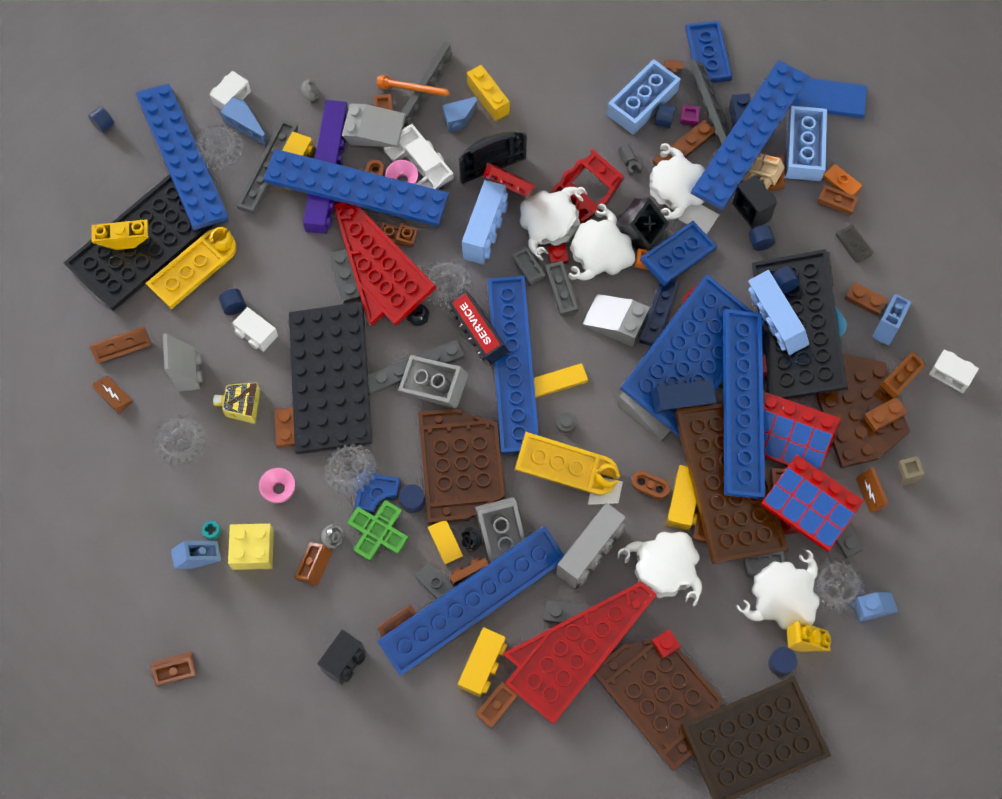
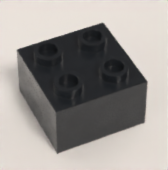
M756 175L737 185L732 205L752 229L770 221L777 204L775 196L766 189L764 182L759 180Z
M649 197L634 198L616 226L623 234L631 238L632 246L635 250L638 248L651 250L669 222Z
M342 629L317 665L323 673L340 685H343L344 682L347 683L352 678L356 665L360 666L365 660L366 650L362 642Z

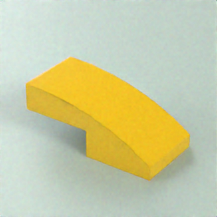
M440 521L427 527L444 564L463 556L447 521Z

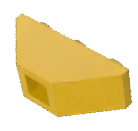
M147 219L92 225V243L115 250L135 248L148 238Z
M800 621L794 622L787 628L789 649L798 652L830 651L831 637L827 630Z

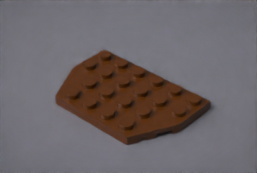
M843 354L848 390L816 395L821 412L840 418L839 429L832 443L840 468L879 460L910 432L905 416L876 432H873L863 417L865 413L893 399L880 385L889 375L885 362Z
M458 408L419 412L428 525L440 521H447V523L468 521L477 515L476 506L503 500L505 492L497 422L489 419L485 420L478 415L465 413Z
M653 639L624 644L606 658L594 673V676L669 768L674 771L693 754L681 724L720 708L722 698L680 649L663 659L652 643Z

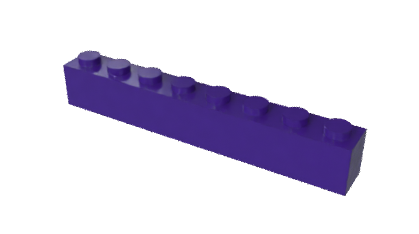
M326 100L315 159L342 165L343 155L341 152L345 149V139L342 133L349 110L347 102ZM308 194L303 220L305 232L327 234L328 227H331L332 224L330 213L334 211L335 202L333 200Z

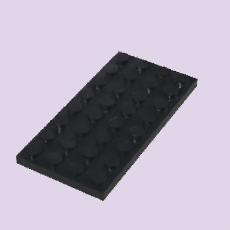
M170 175L165 177L111 222L147 219L148 238L135 248L115 250L94 244L91 239L63 262L112 311L117 309L145 285L147 281L213 226L210 225L193 230Z
M823 249L752 263L753 278L767 270L773 275L782 267H792L800 283L794 290L785 293L784 296L805 328L810 344L788 355L786 350H781L776 336L772 335L768 327L769 325L765 321L762 325L763 355H766L768 393L784 399H792L848 390L827 250Z
M355 302L289 312L295 453L303 454L373 444L363 303Z

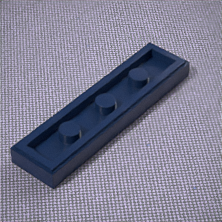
M673 280L666 286L660 283L639 339L640 343L652 346L662 333L680 285L679 281Z

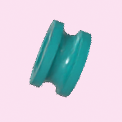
M207 521L204 523L202 533L207 539L216 540L220 537L222 530L217 522ZM211 526H213L216 529L215 532L213 531L214 534L210 535V533L207 532V530L210 529Z

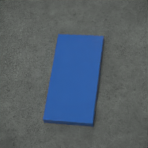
M711 21L686 24L685 31L692 61L697 60L704 63L712 83L732 81V73L720 22Z
M809 78L795 99L794 106L827 109V114L864 118L867 86Z
M692 221L643 255L640 261L663 286H666L716 250L718 246Z

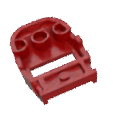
M593 149L590 150L591 154L584 160L582 158L575 163L576 165L569 171L566 170L560 182L551 191V193H554L566 187L578 188L573 184V181L585 168L610 189L598 204L592 201L585 193L580 194L583 201H579L575 194L570 196L572 204L579 211L580 224L591 219L595 215V211L601 210L598 208L599 204L606 206L624 180V176Z
M491 163L486 165L483 178L506 185V188L527 199L535 188L533 183Z

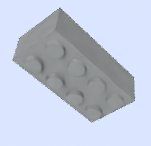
M606 503L558 563L556 575L574 589L579 585L582 587L589 578L590 570L594 571L600 564L602 555L606 556L613 547L614 539L619 540L624 533L626 517Z

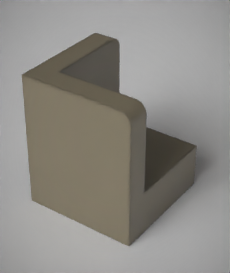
M918 456L899 460L897 463L903 477L899 482L901 486L919 482L925 475Z

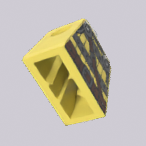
M258 383L227 385L225 395H214L213 405L223 407V413L228 418L255 424L261 390Z

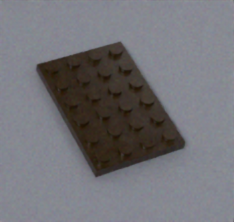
M795 676L681 724L712 799H735L831 756Z

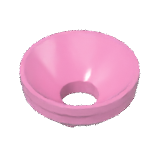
M397 160L388 166L385 176L393 179L404 176L408 179L407 182L416 184L418 171L411 162Z
M273 468L265 472L261 477L259 490L267 501L283 503L293 495L295 480L293 475L286 469ZM277 484L285 486L281 494H276L273 491Z

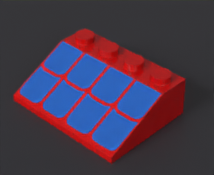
M765 392L763 397L764 458L788 467L794 457L798 455L821 471L838 432L840 418Z
M796 455L760 505L829 552L864 500Z

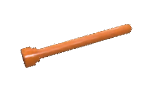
M379 75L376 81L379 89L386 90L394 87L442 96L450 94L448 89L396 81L387 75Z

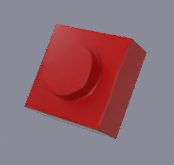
M566 244L547 247L550 264L563 261L564 264L569 263Z
M670 629L652 640V643L663 659L681 647Z

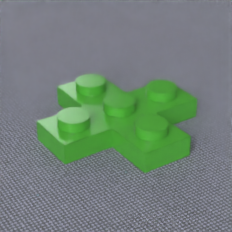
M386 500L375 516L357 507L347 522L349 526L363 534L353 551L370 562L381 545L398 555L408 540V536L393 528V525L402 513V509Z

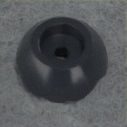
M419 304L406 318L414 326H421L427 323L430 313L425 305Z
M467 527L462 531V545L466 548V551H476L482 543L479 531L472 527Z

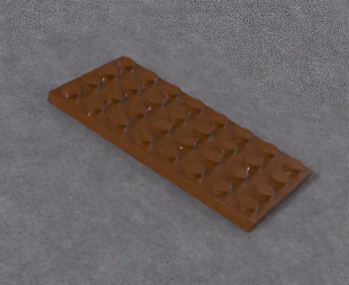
M724 403L675 410L674 414L712 564L788 551L780 518L760 505L764 498L754 499L724 495ZM765 465V497H766L767 494H768V493L770 492V490L772 489V487H771V484H770L768 472H767L766 465Z

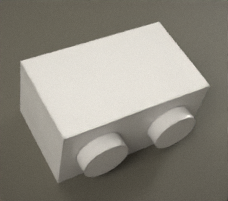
M231 71L217 87L212 89L209 95L212 104L222 110L232 97L243 100L251 92V89L246 79Z
M248 307L233 322L236 335L241 339L246 338L254 349L259 348L264 352L278 337L276 328Z
M944 349L929 375L964 393L979 368L974 366L973 363L957 357L955 353Z

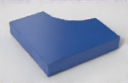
M362 472L354 510L360 507L366 512L374 514L377 507L383 501L397 499L401 479Z

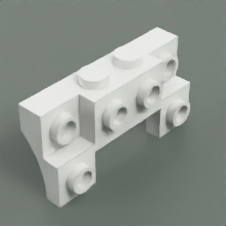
M413 124L402 130L398 147H384V152L392 162L401 160L406 156L415 165L417 171L423 177L422 180L416 183L417 185L439 190L441 186L454 179L453 172L444 163L442 155L434 151L429 140L426 141Z

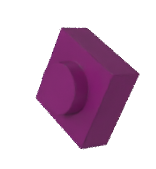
M682 105L680 123L698 125L700 107Z

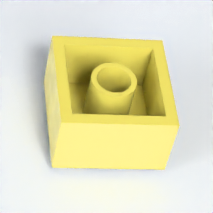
M270 523L230 525L228 564L232 570L273 569L274 530Z

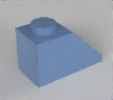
M476 97L442 105L443 117L448 132L460 131L466 128L477 111Z
M183 541L171 549L174 569H193L221 560L218 541Z
M876 592L860 596L852 603L859 622L898 612L891 592Z

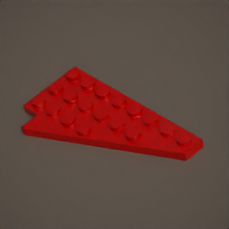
M338 202L334 209L367 320L373 326L386 315L397 326L437 287L359 206Z
M640 581L506 651L503 656L518 668L505 684L554 725L657 594Z

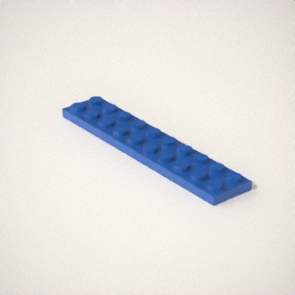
M780 60L777 61L691 190L692 195L722 211L735 193L737 185L743 181L809 79V75Z
M170 84L135 92L193 230L227 221V212Z
M274 149L263 178L264 183L437 227L440 226L449 197L448 192Z
M524 275L487 278L491 325L510 351L494 362L502 455L519 453L526 432L539 436Z
M725 309L723 311L724 495L763 499L765 498L762 314Z
M542 526L494 559L487 566L384 635L377 642L399 676H401L557 567L564 554L546 526Z

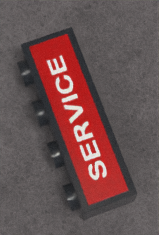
M467 290L449 302L452 310H450L451 314L456 320L460 319L461 323L459 326L464 333H469L470 337L468 339L474 347L477 346L479 348L477 353L483 361L487 360L490 364H493L510 352Z

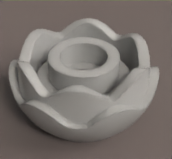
M305 80L301 86L302 94L307 100L315 101L319 98V89L315 87L314 81Z
M337 524L328 525L322 531L321 539L323 544L327 548H336L342 543L343 530Z

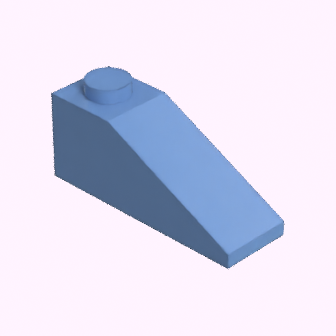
M232 97L220 112L223 121L266 146L268 143L265 133L247 103Z
M894 294L872 337L880 343L890 345L911 305V301Z

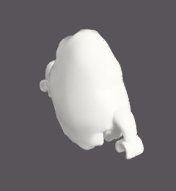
M663 143L660 149L665 151H661L660 156L664 158L671 154L673 157L669 161H660L652 169L649 187L651 197L659 204H666L673 210V212L668 208L661 210L662 214L667 215L664 217L668 221L669 219L681 217L690 205L699 206L704 203L703 200L692 195L691 190L705 169L700 164H692L684 157L680 150Z
M566 187L561 191L550 194L543 190L530 196L528 199L525 198L521 202L520 224L522 228L528 230L529 249L539 260H544L540 256L541 253L548 254L545 248L538 247V244L545 245L551 243L557 246L569 242L580 225L579 211L572 204L570 196L575 194L579 201H583L580 194L585 193L587 195L583 187Z
M604 204L598 205V208L603 210V212L597 210L595 215L597 217L605 215L607 220L597 222L591 219L586 223H581L575 233L570 250L573 253L574 260L582 264L585 272L580 273L578 267H571V270L576 272V275L568 274L571 280H590L602 272L615 275L622 269L632 266L635 262L636 255L632 248L631 238L620 232L616 226V216L613 212L606 209Z
M661 532L656 536L655 540L646 542L635 541L619 550L618 559L622 554L627 556L624 563L629 561L630 552H637L638 563L636 564L635 574L638 578V583L640 581L657 594V598L673 597L677 594L678 590L688 589L691 586L693 591L687 594L685 601L692 597L695 599L693 606L697 605L702 591V583L697 577L694 566L700 558L688 533Z
M805 550L809 554L807 560L799 555L801 561L808 563L807 570L796 569L790 562H772L769 566L762 569L754 577L752 593L757 597V610H750V604L745 600L743 601L746 603V608L741 610L736 605L737 610L743 612L747 618L754 621H762L764 619L775 620L780 628L785 630L797 621L813 625L820 599L813 592L814 579L817 576L818 568L813 559L812 552Z

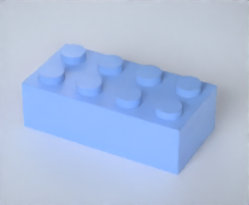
M653 59L608 103L607 116L634 135L658 112L660 104H666L678 92L681 79Z
M791 106L787 117L785 178L821 182L826 165L827 109Z
M484 180L462 240L464 260L484 265L485 260L490 258L491 243L494 244L496 241L497 233L495 232L497 228L501 227L502 213H506L508 202H506L508 198L506 185Z
M767 270L748 281L750 285L748 291L754 305L758 306L763 320L767 321L772 335L776 336L781 350H786L788 355H791L810 345L805 328L770 271Z

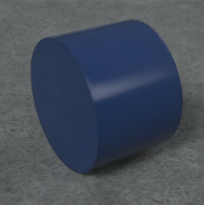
M660 104L655 125L670 129L676 107Z
M99 106L88 115L92 124L101 133L115 124L110 114L102 106Z
M769 225L757 226L749 232L753 249L756 251L766 250L776 242Z
M791 266L782 267L772 275L783 294L794 290L800 283Z
M239 289L226 290L218 297L223 312L226 315L238 314L246 308V303Z
M407 485L401 490L399 498L401 506L406 512L417 513L423 509L425 497L423 490L419 486Z
M787 647L777 648L768 659L769 669L777 676L790 674L797 665L795 653Z

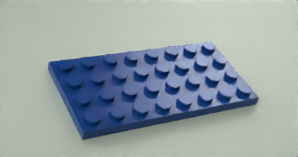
M708 274L702 278L619 388L679 438L680 434L674 411L655 414L651 391L660 383L667 382L668 385H675V382L686 380L687 383H690L694 379L704 378L705 381L712 380L715 392L723 381V311L731 309L753 312Z

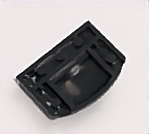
M514 131L499 132L486 136L472 144L459 158L461 184L483 176L487 163L504 168L525 160L527 150L526 133Z

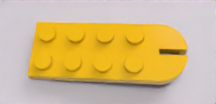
M225 227L209 230L147 281V287L170 309H173L234 257L237 250L235 239Z
M528 432L524 435L515 466V471L594 495L608 494L619 482V480L610 481L604 479L601 475L613 479L620 477L616 463L609 457Z

